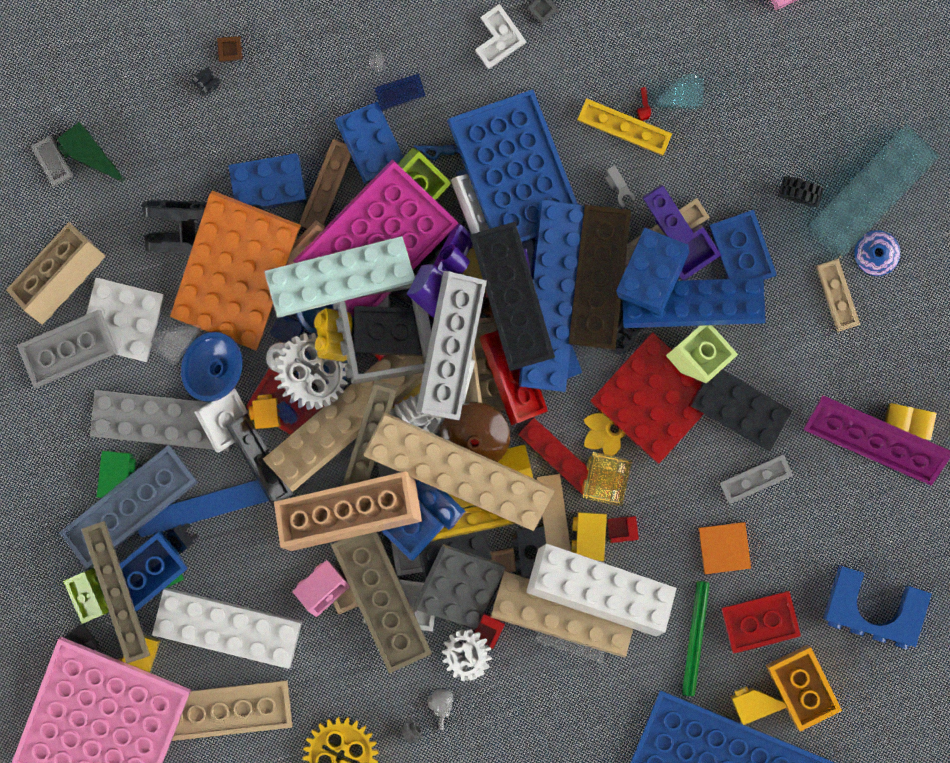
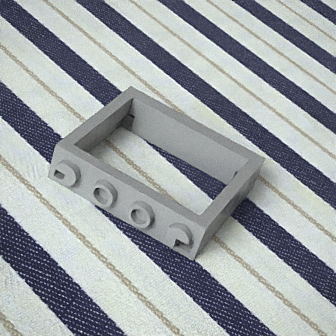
M412 283L368 295L410 289ZM413 299L412 304L424 364L363 374L358 373L345 301L333 303L334 310L338 309L339 318L336 319L338 333L342 332L344 340L340 342L342 355H346L348 364L345 365L346 377L351 378L352 385L424 373L431 337V327L428 313Z

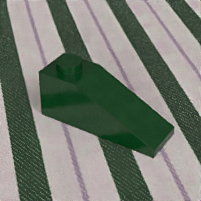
M80 122L57 139L61 144L58 148L66 158L71 156L74 160L120 182L125 180Z

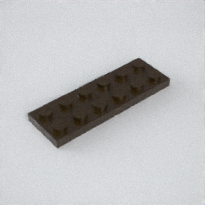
M585 205L569 336L570 345L611 350L616 348L621 299L618 298L616 290L625 270L631 210Z

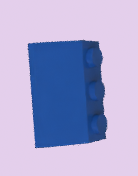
M162 532L156 533L120 563L135 611H138L188 569L176 548Z

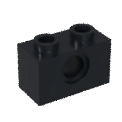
M538 526L534 531L528 528L516 529V534L512 535L514 549L518 548L519 558H515L516 572H521L522 577L531 576L536 556L533 558L526 557L524 549L528 545H533L538 551V548L546 544L544 526Z

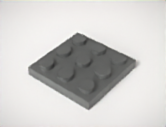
M443 544L418 595L414 608L418 611L477 629L506 567L501 563Z

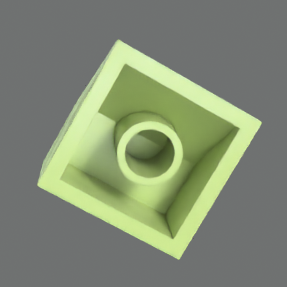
M702 325L696 328L666 356L682 374L707 383L738 354L713 325Z

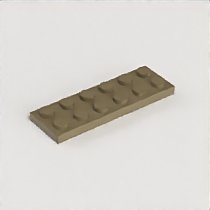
M374 532L347 538L331 544L388 672L392 673L431 655V649L378 533Z

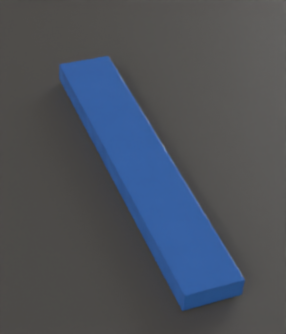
M256 480L171 504L140 528L138 532L141 538L176 528L178 525L183 526L187 523H194L269 500Z

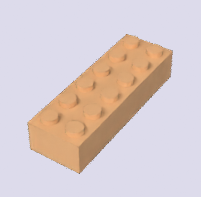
M406 471L274 502L280 547L289 551L422 522L416 481Z

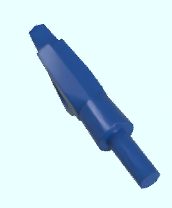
M414 145V148L430 160L438 159L441 154L454 155V153H459L458 148L454 147V145ZM425 151H434L435 155L430 156Z

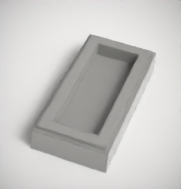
M52 135L31 145L52 187H56L74 177Z

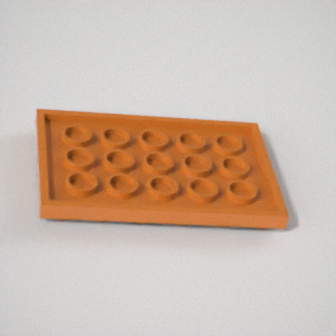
M212 190L170 317L207 332L223 333L231 337L236 343L257 351L273 307L265 271L288 264L301 225Z

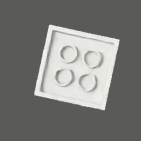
M96 278L87 314L96 310L102 311L118 351L116 355L148 362L165 295Z

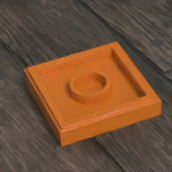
M745 522L698 528L704 574L751 569Z

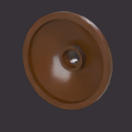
M469 402L462 404L459 420L444 418L440 428V437L495 462H499L508 450L510 429L507 420L496 408L485 403ZM476 439L479 443L474 445L470 441Z

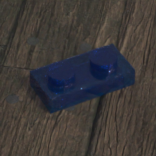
M419 73L374 88L382 111L426 97Z

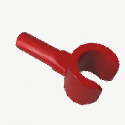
M646 87L641 88L643 107L637 109V114L641 121L651 117Z

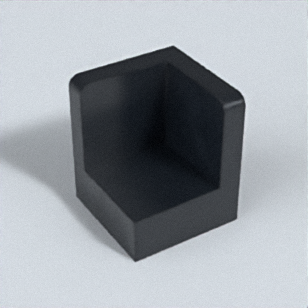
M84 624L79 625L63 637L92 650L100 645Z

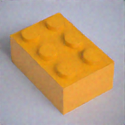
M810 646L801 647L766 665L783 702L786 704L793 723L799 731L842 711Z

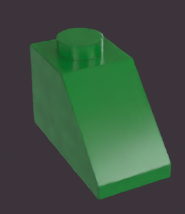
M102 451L97 497L103 498L127 479L131 472H135L136 459H133V453Z

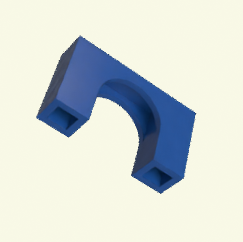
M838 565L823 619L828 621V626L841 629L842 625L851 628V633L864 636V632L873 634L872 639L886 643V640L890 639L896 641L895 646L908 649L909 645L916 647L932 593L905 585L898 611L894 617L885 623L872 624L863 619L857 608V597L864 573Z

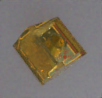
M593 452L587 462V470L589 471L587 479L584 480L582 485L583 498L623 506L632 460Z

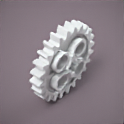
M304 333L300 336V339L298 336H295L291 339L292 342H286L284 344L285 348H281L278 351L282 356L275 358V361L280 365L273 368V370L279 372V375L274 377V379L281 380L282 382L277 388H285L286 390L283 397L290 394V403L298 400V407L301 408L306 404L307 410L312 409L314 406L316 409H320L323 405L326 407L331 404V401L338 400L337 395L344 392L341 387L347 385V382L342 379L346 377V372L343 371V368L347 363L318 358L317 350L315 349V333L309 335V337ZM304 351H308L310 353L311 360H308L305 357ZM323 364L329 367V374L324 371ZM293 369L299 373V379L294 377ZM312 383L317 385L318 392L312 389Z

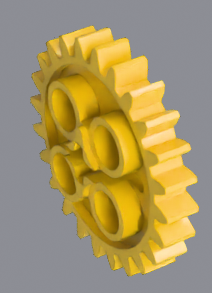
M338 716L336 723L333 724L329 718L327 719L326 727L319 723L320 731L315 729L311 731L314 738L307 737L306 741L311 746H304L303 750L309 752V754L303 756V760L310 763H320L319 757L328 755L332 763H353L344 757L338 760L336 753L322 748V745H326L335 752L344 750L346 757L357 760L360 763H378V760L373 758V756L379 754V750L372 749L377 744V741L369 740L373 735L372 732L364 733L366 725L359 729L357 727L358 720L352 725L350 724L349 717H347L345 722L341 723V719ZM336 733L340 735L342 742L339 745H333L329 741L331 734ZM351 745H361L363 748L362 754H352L350 751Z

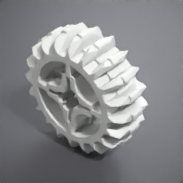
M419 394L415 397L410 396L407 400L402 399V402L395 404V408L390 411V415L432 434L440 431L445 418L416 412Z

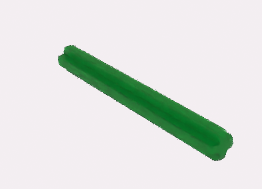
M697 581L682 689V694L685 696H694L696 691L710 585L706 581Z

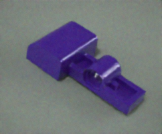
M662 184L642 197L663 233L667 237L688 244L690 253L678 277L680 280H686L721 256L702 225L699 224L691 230Z
M458 224L450 232L434 265L421 266L407 292V295L433 318L435 317L443 271L461 274L467 269L470 262L466 255L472 246L471 234L461 224Z

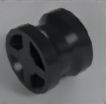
M207 67L199 72L191 83L194 86H198L201 89L200 93L205 97L221 81L217 77H213L212 71Z

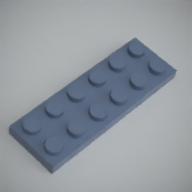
M168 445L59 533L85 568L89 570L94 565L82 528L105 521L115 549L197 484L198 481L173 448Z

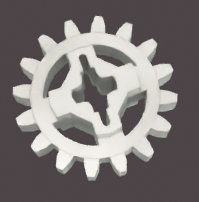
M463 629L449 636L450 640L444 642L448 648L442 650V653L447 655L443 663H449L447 671L453 670L454 678L461 676V681L468 679L471 681L485 674L483 670L489 669L490 666L486 661L492 659L491 656L487 655L491 647H485L484 644L487 642V639H479L481 633L473 634L472 629L466 631ZM461 640H467L466 643H459ZM467 667H475L472 670H467Z

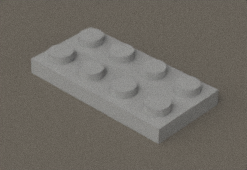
M96 310L17 345L34 389L118 353L101 310Z

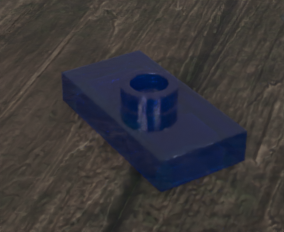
M282 401L277 405V408L280 410L278 415L285 424L289 422L291 425H295L301 420V417L289 402Z

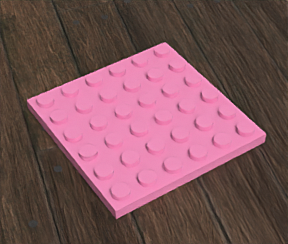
M60 637L56 643L12 763H163L191 689Z

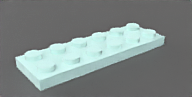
M402 236L265 271L277 318L413 283L415 279Z

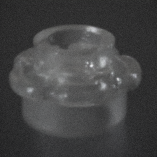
M373 50V55L369 56L371 70L375 69L377 73L381 70H386L383 52Z

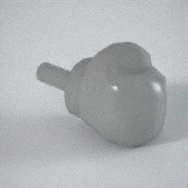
M436 689L432 695L428 696L429 708L434 711L433 714L435 716H439L438 730H444V718L450 716L453 693L447 689Z

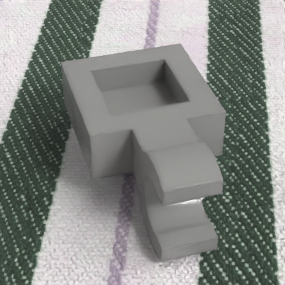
M614 165L606 171L607 176L605 180L611 189L615 188L619 192L617 202L623 208L625 204L622 201V197L629 196L633 202L635 201V195L628 189L616 166Z

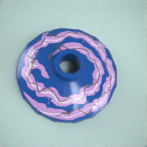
M882 230L870 231L863 234L857 241L854 249V259L864 273L872 276H883L892 272L898 265L900 247L897 240L890 233ZM877 248L881 249L883 252L881 257H877L875 255V250Z

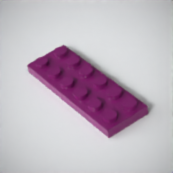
M824 395L821 396L803 429L931 486L950 459V450Z

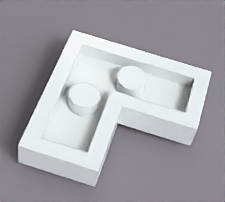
M500 4L480 17L493 37L475 49V52L489 70L526 44V40Z

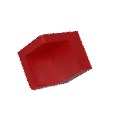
M636 516L607 520L610 543L639 540Z
M484 612L474 633H481L479 639H487L485 644L493 649L505 626V622L491 618V615Z

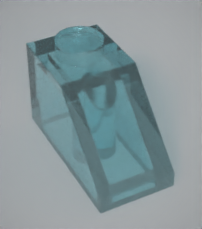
M685 74L684 78L678 79L655 101L654 107L701 109L703 107L704 78H698L699 75Z

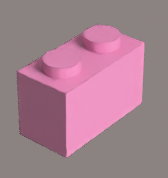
M326 560L324 563L319 564L308 578L301 580L297 588L292 592L308 612L318 617L350 586L337 568Z

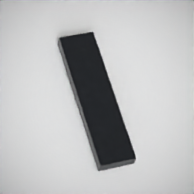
M246 413L227 424L228 431L271 506H274L275 501L284 500L293 495V492L263 460L270 452L257 429H255L249 415Z

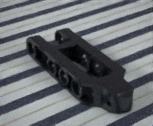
M148 200L143 202V216L160 217V220H179L180 232L149 233L144 237L145 249L151 252L190 254L197 235L195 234L194 219H202L207 202ZM248 204L266 211L261 205Z

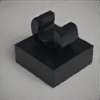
M188 523L183 527L178 525L166 535L179 554L194 544L193 541L198 537L197 533L193 536H189L186 533V530L191 526Z

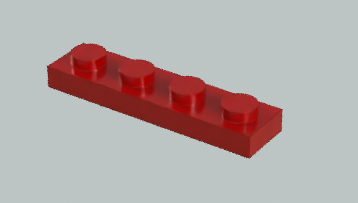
M533 418L518 435L587 498L592 493L595 474L540 422Z

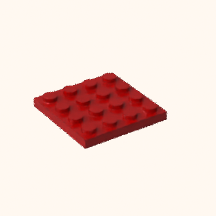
M652 332L594 395L590 402L657 464H660L704 414L689 406L702 381L682 374L666 356L672 350Z

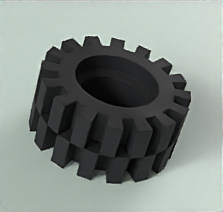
M784 176L778 195L795 203L818 207L824 188L803 179Z

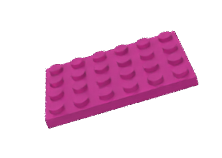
M392 159L293 261L298 263L402 236L413 270L459 223ZM391 292L345 300L346 310L354 317V306L377 307Z

